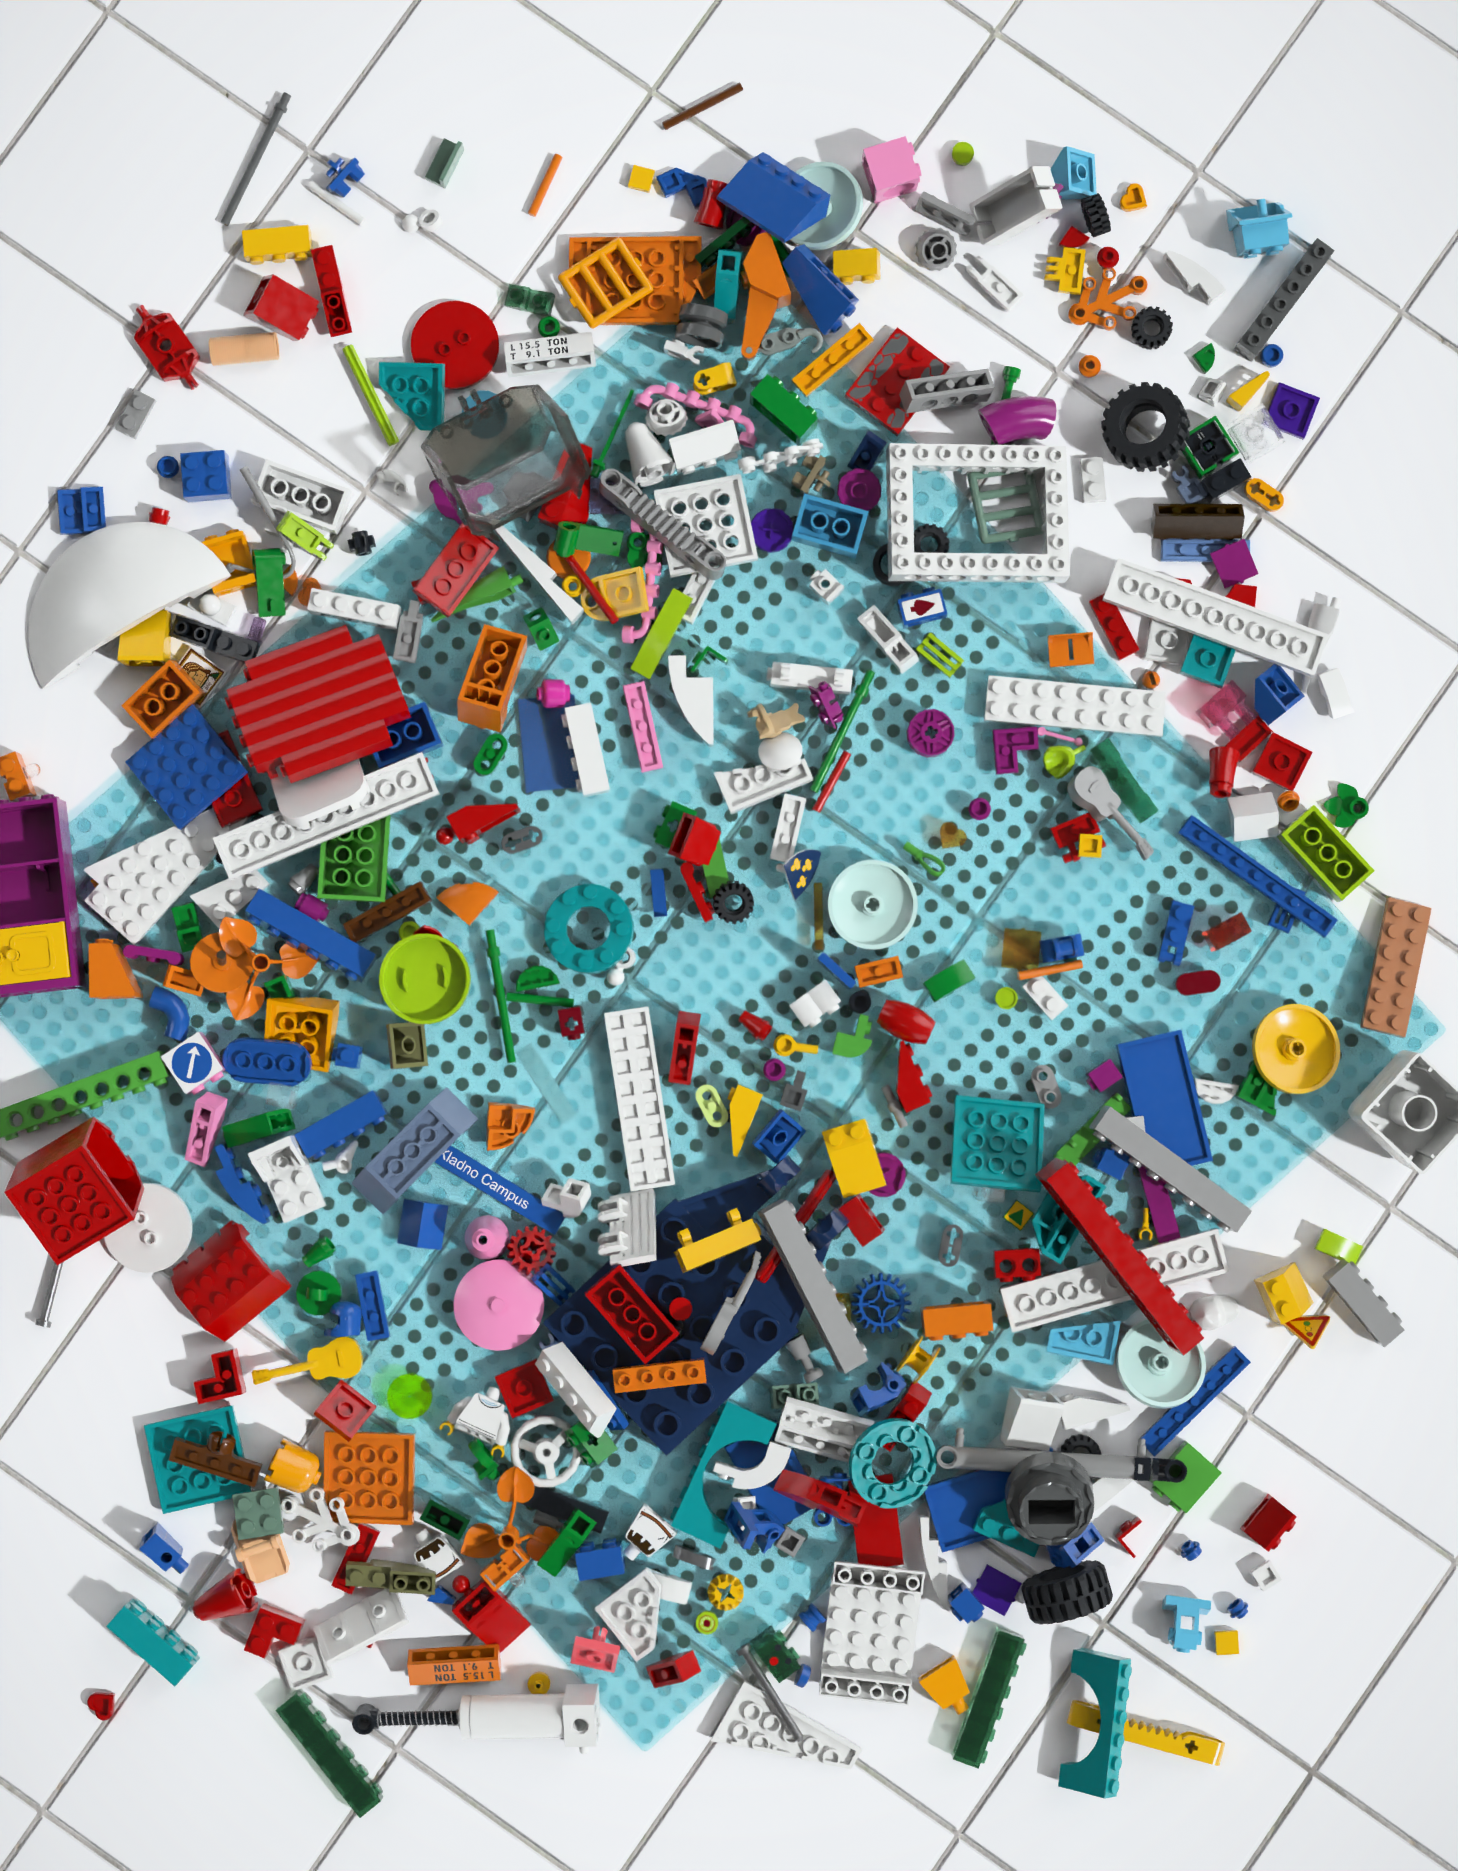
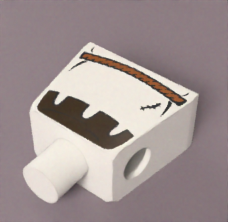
M644 1503L625 1534V1538L631 1543L623 1553L632 1561L640 1552L650 1557L677 1534V1530Z
M425 1528L415 1535L421 1545L413 1553L417 1565L435 1571L436 1582L465 1563L464 1557L443 1534L432 1539Z

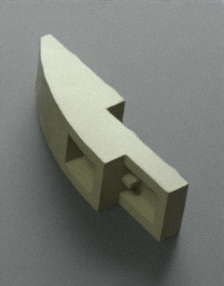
M371 1559L370 1562L347 1561L345 1586L388 1588L389 1592L435 1595L436 1572L424 1567L388 1560Z

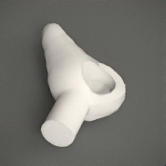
M358 1141L351 1142L336 1155L334 1160L322 1162L323 1170L337 1169L342 1174L350 1172Z

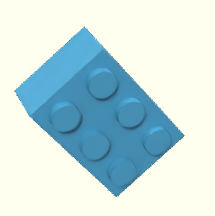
M804 493L792 534V541L856 559L869 511Z

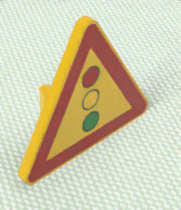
M1330 1316L1298 1317L1282 1325L1310 1349H1315L1330 1322Z

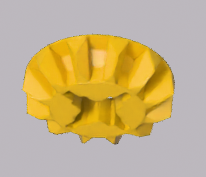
M721 1574L710 1582L708 1598L716 1609L724 1611L735 1609L742 1602L744 1589L737 1577L731 1574ZM731 1584L730 1593L733 1597L726 1596L721 1601L722 1593L718 1588L726 1589Z

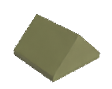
M412 1022L386 1024L390 1068L395 1070L428 1066L424 1024Z

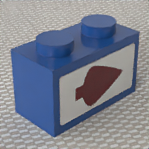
M935 587L923 589L922 593L914 595L913 592L900 596L901 599L897 600L903 629L940 620L948 615L942 590H935Z

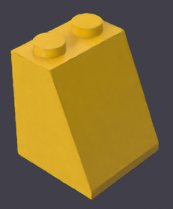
M164 608L121 634L118 661L125 666L162 667L168 660H171V637L169 636L171 631V613Z
M1295 1262L1254 1279L1273 1322L1282 1325L1298 1318L1313 1304V1300Z

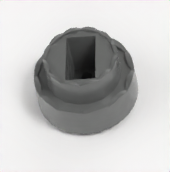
M1041 1452L1023 1459L1011 1471L1006 1482L1005 1502L1008 1516L1020 1535L1039 1545H1062L1071 1539L1077 1538L1087 1528L1094 1512L1093 1485L1089 1474L1079 1462L1062 1453Z

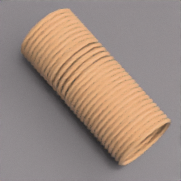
M274 331L248 335L210 337L209 354L213 366L232 365V363L243 364V362L278 360L280 355L277 333Z

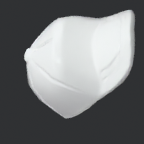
M1204 1296L1193 1302L1190 1311L1192 1320L1199 1324L1202 1331H1210L1235 1320L1239 1314V1306L1236 1300L1230 1296Z

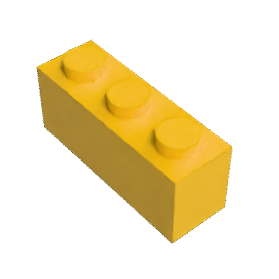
M308 225L242 230L244 257L247 263L250 262L252 265H260L264 261L271 260L274 263H282L286 259L305 261L308 257H312L310 250L313 249L312 236Z

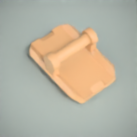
M234 1519L231 1533L237 1548L235 1553L238 1561L242 1562L247 1579L258 1584L286 1574L289 1570L290 1562L280 1534L238 1540L236 1519Z

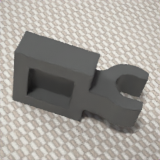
M797 1070L793 1085L786 1083L779 1105L801 1112L808 1091L802 1088L806 1072Z

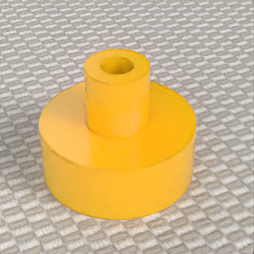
M544 1672L533 1673L527 1683L528 1690L532 1694H546L550 1688V1678Z

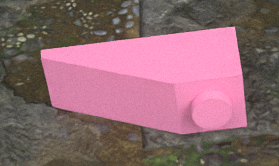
M207 1091L195 1101L184 1160L202 1167L207 1166L224 1120L227 1098Z

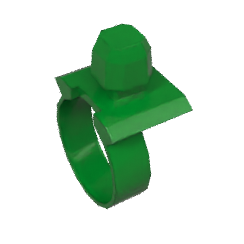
M475 1438L468 1444L469 1449L478 1459L472 1466L480 1480L487 1477L489 1480L494 1481L500 1476L497 1469L499 1465L496 1461H493L494 1456L491 1455L486 1446L479 1439Z

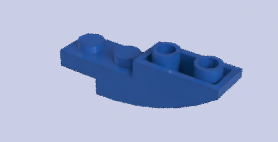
M226 1143L214 1147L223 1166L222 1169L215 1172L226 1192L253 1219L262 1224L270 1222L271 1212L267 1204L263 1205L260 1196H262L261 1189L253 1181L243 1183L242 1179H245L241 1167H236L233 1160L236 1158L233 1148H228Z

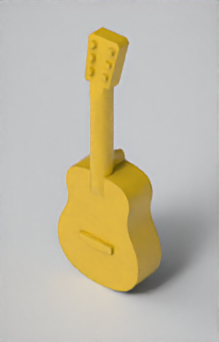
M351 1336L338 1337L326 1346L311 1349L307 1354L306 1362L270 1370L269 1368L253 1370L251 1372L253 1383L257 1385L270 1381L272 1378L310 1370L312 1377L318 1380L330 1376L343 1379L351 1378L362 1369L363 1355L356 1339Z

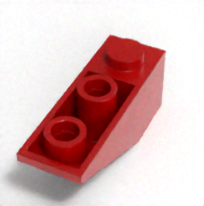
M903 1040L899 1042L896 1094L904 1112L907 1113L930 1103L929 1098L932 1097L929 1086L927 1084L923 1085L920 1079L923 1073L919 1064L914 1065L911 1056L914 1055L910 1044H905Z
M912 1381L885 1419L902 1418L914 1422L927 1406L932 1393L919 1383L914 1385ZM889 1442L882 1447L890 1452L897 1442Z

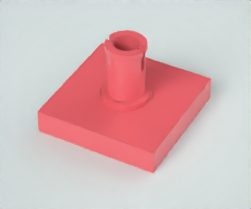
M600 1626L594 1627L592 1639L575 1637L570 1663L607 1672H615L620 1646L605 1643L608 1633L606 1628L602 1627V1632L599 1636Z

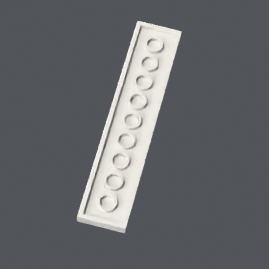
M1118 558L1102 600L1312 678L1315 676L1329 636L1323 632Z
M418 753L365 775L370 794H366L359 802L361 807L353 811L351 806L348 805L309 821L310 829L302 830L300 826L288 827L280 811H277L214 837V843L229 880L246 875L440 795L423 753Z
M1217 1228L1138 1249L1147 1257L1148 1261L1146 1264L1150 1268H1155L1161 1275L1160 1282L1164 1286L1168 1285L1170 1288L1229 1272ZM1102 1260L1041 1276L1032 1281H1023L1000 1288L1012 1333L1131 1300L1130 1296Z

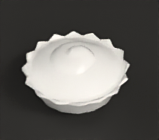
M659 400L647 411L645 417L646 426L649 427L650 431L655 432L656 435H674L676 432H681L682 428L686 426V421L688 420L687 412L683 409V406L674 400Z

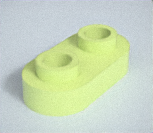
M711 1085L699 1087L696 1091V1100L707 1122L713 1127L723 1126L728 1120V1112L717 1090ZM704 1092L711 1093L710 1100L703 1099L702 1095ZM718 1111L721 1113L720 1120L713 1119L714 1112Z

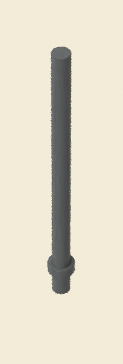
M284 92L279 103L275 104V111L221 220L222 224L229 226L283 113H286L288 110L287 105L292 97L290 94Z

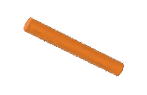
M554 154L530 206L528 214L532 217H536L563 157L559 154Z
M1081 960L1019 971L1017 972V979L1020 981L1083 968V963Z

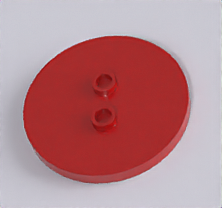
M447 301L431 307L419 318L411 336V353L414 363L445 364V389H465L480 383L494 368L499 355V337L493 321L482 309L463 301Z

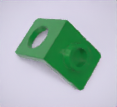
M542 607L523 616L540 651L559 642V638ZM541 615L537 620L530 621L532 617Z
M706 646L703 652L698 651L693 658L692 663H694V666L690 672L693 675L695 674L708 653L725 665L728 664L729 660L709 646Z

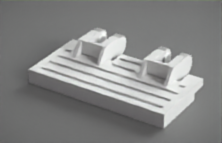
M654 1189L609 1196L608 1200L600 1201L598 1204L600 1212L598 1220L603 1224L610 1223V1232L600 1234L598 1237L600 1245L598 1254L603 1257L610 1256L611 1266L621 1264L623 1267L655 1261L656 1209Z

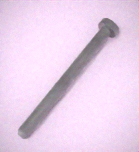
M54 1262L40 1319H36L35 1325L51 1328L52 1322L49 1321L63 1263L57 1266Z
M750 1643L741 1646L736 1650L738 1656L742 1655L794 1739L797 1742L802 1741L803 1734L751 1653L750 1649H752Z

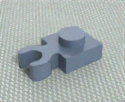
M1185 465L1181 468L1184 476H1178L1175 471L1172 472L1171 477L1173 481L1180 483L1176 491L1185 504H1195L1207 497V493L1197 477L1189 478V469Z

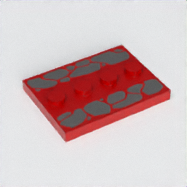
M897 327L844 397L894 435L898 436L916 413H905L899 395L905 381L945 375L950 366Z

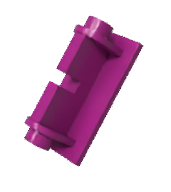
M822 681L816 689L808 686L811 692L810 699L819 709V719L824 725L827 724L836 729L835 723L843 720V712L838 701L835 700L829 703L836 698L830 684Z

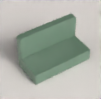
M445 138L443 139L425 176L427 181L446 189L465 150L463 142L458 141L456 144Z

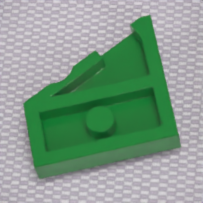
M1253 1061L1235 1096L1275 1116V1095H1277V1089L1263 1079Z

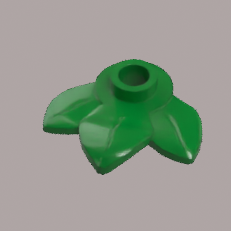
M635 532L628 536L627 547L629 552L627 561L631 568L643 567L646 564L649 534ZM640 540L642 545L635 546L633 541ZM657 554L656 562H660L662 566V556Z
M1344 783L1337 785L1338 796L1327 800L1323 804L1328 813L1337 816L1335 826L1339 828L1352 826L1356 819L1365 817L1369 811L1367 801L1359 797L1356 788ZM1355 804L1361 807L1360 812L1354 811L1353 806Z

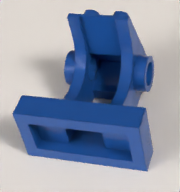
M881 1362L876 1368L883 1382L880 1390H869L867 1385H863L851 1396L850 1399L859 1417L867 1416L870 1412L893 1402L907 1385L900 1373L891 1370L892 1366L889 1363L885 1365Z
M731 1502L724 1521L742 1549H750L756 1537V1543L763 1554L772 1547V1544L785 1531L778 1517L769 1510L744 1509L740 1502Z
M1091 1522L1077 1538L1071 1539L1062 1545L1045 1546L1050 1555V1561L1054 1566L1063 1568L1071 1566L1073 1568L1105 1540Z

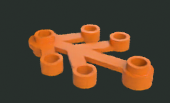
M1114 268L1104 269L1102 273L1103 280L1096 301L1088 304L1090 293L1096 287V280L1093 277H1087L1082 284L1083 291L1079 303L1071 306L1068 317L1075 325H1084L1090 322L1102 326L1107 331H1111L1116 326V319L1113 316L1103 318L1093 314V312L1102 310L1121 316L1126 321L1133 320L1136 316L1134 307L1127 306L1124 308L1112 303L1130 294L1142 295L1147 289V280L1142 276H1135L1131 279L1129 285L1107 295L1111 281L1115 279L1116 271ZM1107 271L1112 272L1113 277L1108 278L1106 277L1105 273ZM1091 281L1093 287L1089 288L1085 283ZM1140 281L1142 282L1143 286L1138 288L1136 287L1135 282ZM1081 310L1084 316L1078 317L1076 311ZM1127 310L1132 311V312H1133V316H1132V317L1126 316L1125 311H1127ZM1111 320L1113 322V326H1107L1106 321Z

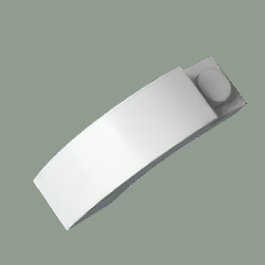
M771 1440L765 1458L758 1465L752 1468H739L716 1461L713 1471L717 1472V1477L725 1480H730V1477L735 1478L732 1485L733 1488L754 1489L762 1487L773 1481L782 1472L787 1464L792 1447Z

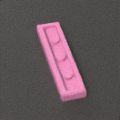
M641 681L623 685L641 772L662 769L663 764L645 682Z

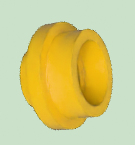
M569 575L563 580L562 590L567 595L574 598L582 593L584 585L576 575ZM571 583L577 584L575 590L569 589Z

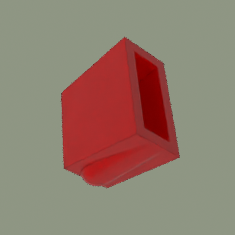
M684 812L668 854L695 866L709 865L712 855L716 850L721 831L714 824Z

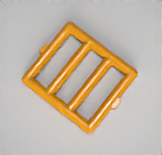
M621 238L612 240L558 275V280L571 298L569 299L574 309L577 308L588 326L592 329L653 291L652 284L640 268L642 267L637 257H633ZM615 249L619 250L642 285V288L633 294L630 293L606 256ZM598 260L624 298L614 306H612L587 268ZM579 272L605 310L595 318L569 280V278Z

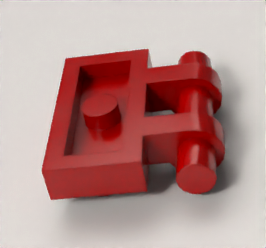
M1089 812L1050 829L1058 849L1067 846L1069 853L1062 855L1065 864L1080 860L1078 849H1076L1074 844L1079 841V834L1094 835L1101 832L1096 820L1093 819ZM1102 838V848L1106 847V844L1104 839Z

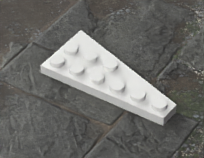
M745 1680L711 1738L712 1742L731 1744L732 1746L751 1748L756 1751L800 1758L805 1761L820 1762L825 1765L849 1770L853 1768L862 1752V1748L783 1703L803 1734V1740L797 1742L766 1692Z

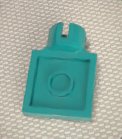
M1193 634L1179 673L1221 689L1236 649Z

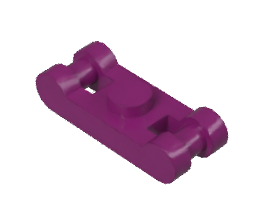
M127 945L123 949L124 956L130 959L145 956L147 957L146 961L160 963V959H164L175 966H180L185 961L183 954L175 951Z

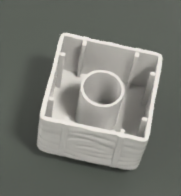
M1402 1050L1392 1058L1375 1079L1351 1103L1348 1108V1114L1400 1164L1419 1174H1425L1458 1138V1087L1423 1054Z

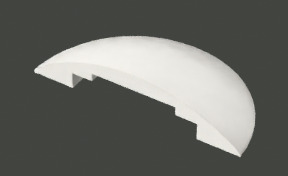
M126 522L107 526L84 536L71 545L53 563L44 576L32 604L28 631L29 650L32 665L42 689L47 688L80 668L79 662L94 654V650L162 609L170 608L188 596L194 599L231 577L229 571L221 560L202 542L179 529L163 524Z

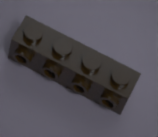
M1153 504L1151 519L1152 536L1162 540L1168 538L1183 540L1242 539L1245 519L1243 505Z

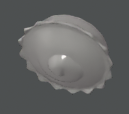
M941 227L924 231L923 235L918 237V243L915 245V255L918 257V262L924 268H929L931 271H941L943 268H948L950 263L954 262V257L957 254V244L954 236Z

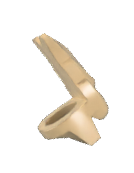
M762 703L757 704L756 707L747 712L749 718L758 717L756 729L760 734V740L777 737L782 734V731L805 721V717L798 713L799 706L797 703H794L784 711L780 710L774 714L772 712L767 714Z

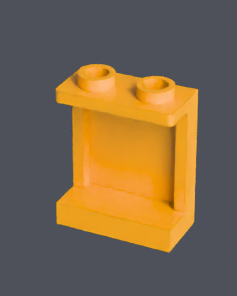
M232 529L227 531L224 536L217 537V535H211L204 538L205 541L202 543L225 566L231 563L253 570L252 555L246 534L243 531ZM235 569L230 573L231 577L212 587V590L219 597L256 586V574Z

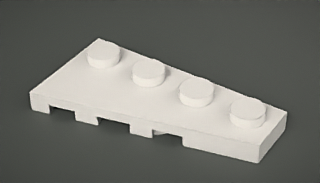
M805 758L801 759L798 766L775 772L768 771L764 765L747 769H733V771L714 772L730 814L813 781Z

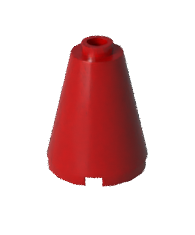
M242 1569L233 1570L194 1601L192 1608L194 1616L201 1621H208L251 1613L258 1607V1601L255 1602L254 1596L257 1595L254 1583L247 1579L245 1573L242 1574L240 1572Z

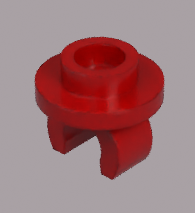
M1103 247L1097 254V262L1102 267V270L1111 269L1118 264L1119 253L1115 248Z

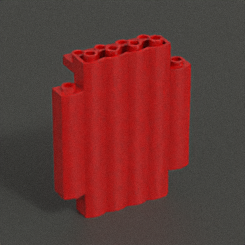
M346 625L244 661L247 668L243 669L247 682L226 689L228 696L224 698L228 709H233L235 712V716H232L235 728H241L242 735H239V739L243 748L248 747L250 754H247L246 757L250 768L255 766L258 774L267 772L271 780L279 777L275 767L279 766L283 777L288 776L290 783L393 746L386 726L411 718L379 634L353 643Z

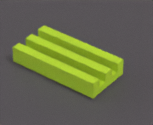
M931 632L916 648L919 654L948 678H951L964 662L960 656ZM929 640L934 642L938 647H940L944 652H946L950 657H952L957 663L954 664L952 661H950L946 656H944L940 651H938L934 646H932L929 643ZM924 646H926L930 651H932L936 656H938L952 669L950 671L947 670L943 665H941L937 660H935L931 655H929L926 651L923 650Z

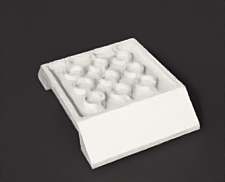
M834 1561L821 1660L819 1696L909 1706L912 1687L911 1674L925 1571Z

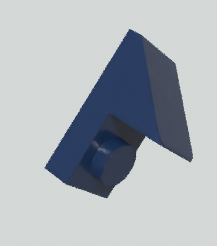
M869 430L847 467L852 470L859 468L871 471L883 454V449L887 442Z

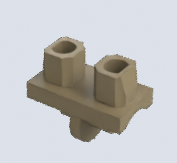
M806 455L802 466L811 471L810 474L806 477L797 471L791 481L800 490L801 495L804 496V493L808 494L814 482H816L813 490L819 492L822 486L825 488L830 487L831 483L826 480L830 473L824 470L822 475L819 476L826 463L825 457L820 455L817 458L816 456L808 457Z

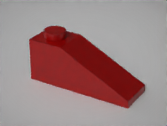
M679 1011L668 1082L684 1085L691 1084L701 1014Z

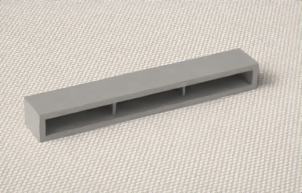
M1104 1105L1089 1126L1094 1131L1092 1134L1094 1137L1102 1142L1107 1140L1112 1144L1110 1148L1120 1155L1126 1154L1130 1157L1128 1161L1137 1168L1144 1167L1148 1170L1146 1174L1155 1181H1158V1179L1165 1183L1164 1188L1173 1194L1178 1192L1183 1196L1181 1199L1183 1202L1191 1207L1195 1205L1200 1208L1199 1213L1209 1220L1215 1219L1219 1222L1217 1226L1226 1233L1229 1231L1238 1233L1251 1214V1209L1112 1107Z
M779 1199L758 1211L838 1372L846 1374L868 1361L865 1355L867 1353L866 1347L861 1341H858L855 1335L857 1330L845 1315L847 1313L845 1306L841 1301L838 1302L835 1296L837 1293L836 1288L831 1281L828 1282L825 1276L827 1271L822 1262H818L815 1256L817 1252L814 1245L807 1241L804 1235L806 1234V1229L800 1221H797L794 1215L796 1210L790 1201Z

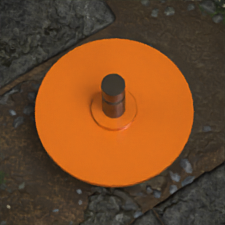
M219 932L202 938L196 944L191 954L190 967L195 980L202 987L212 992L227 993L243 986L253 972L251 967L252 957L246 951L238 957L227 954L221 946Z

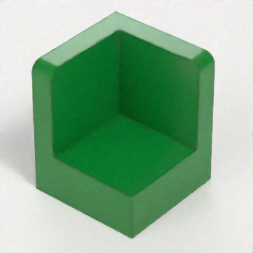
M286 975L263 983L264 987L268 989L271 998L296 997Z

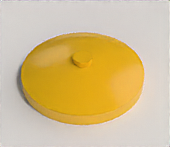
M1289 1004L1272 1010L1259 1022L1253 1035L1252 1054L1257 1070L1268 1084L1284 1093L1305 1094L1321 1088L1332 1078L1340 1060V1043L1335 1028L1325 1015L1310 1006Z

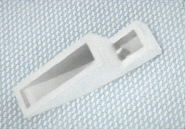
M686 655L668 656L672 689L685 719L706 745L714 747L713 677L686 678Z

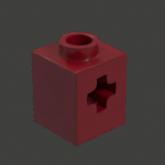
M581 1007L558 1010L562 1037H567L568 1041L581 1039L580 1034H585ZM570 1018L578 1022V1025L574 1026V1030L566 1027V1023H569Z

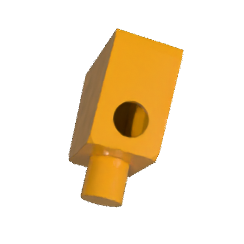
M954 1655L918 1677L921 1686L942 1709L952 1705L959 1715L969 1708L963 1697L969 1694L970 1691Z

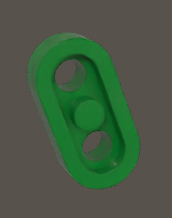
M492 734L484 742L474 759V768L478 774L488 776L496 770L508 749L507 740L503 735ZM500 742L501 747L497 750L494 749L493 744ZM483 761L489 762L488 768L484 769L481 767Z

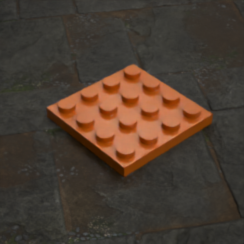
M326 1430L324 1432L323 1490L332 1520L339 1523L336 1512L332 1511L329 1507V1502L333 1498L340 1497L344 1500V1509L349 1523L413 1525L415 1433L357 1431L348 1442L337 1432ZM335 1500L334 1506L339 1508L340 1503Z

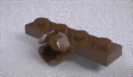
M214 1431L210 1434L206 1445L178 1437L175 1438L168 1461L256 1487L263 1464L236 1456L233 1452L236 1440L232 1435L227 1433L226 1438L221 1443L223 1432Z

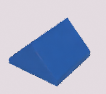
M779 1109L751 1143L774 1163L778 1164L805 1134L806 1130L782 1109Z
M404 1198L397 1243L416 1248L442 1250L449 1205Z

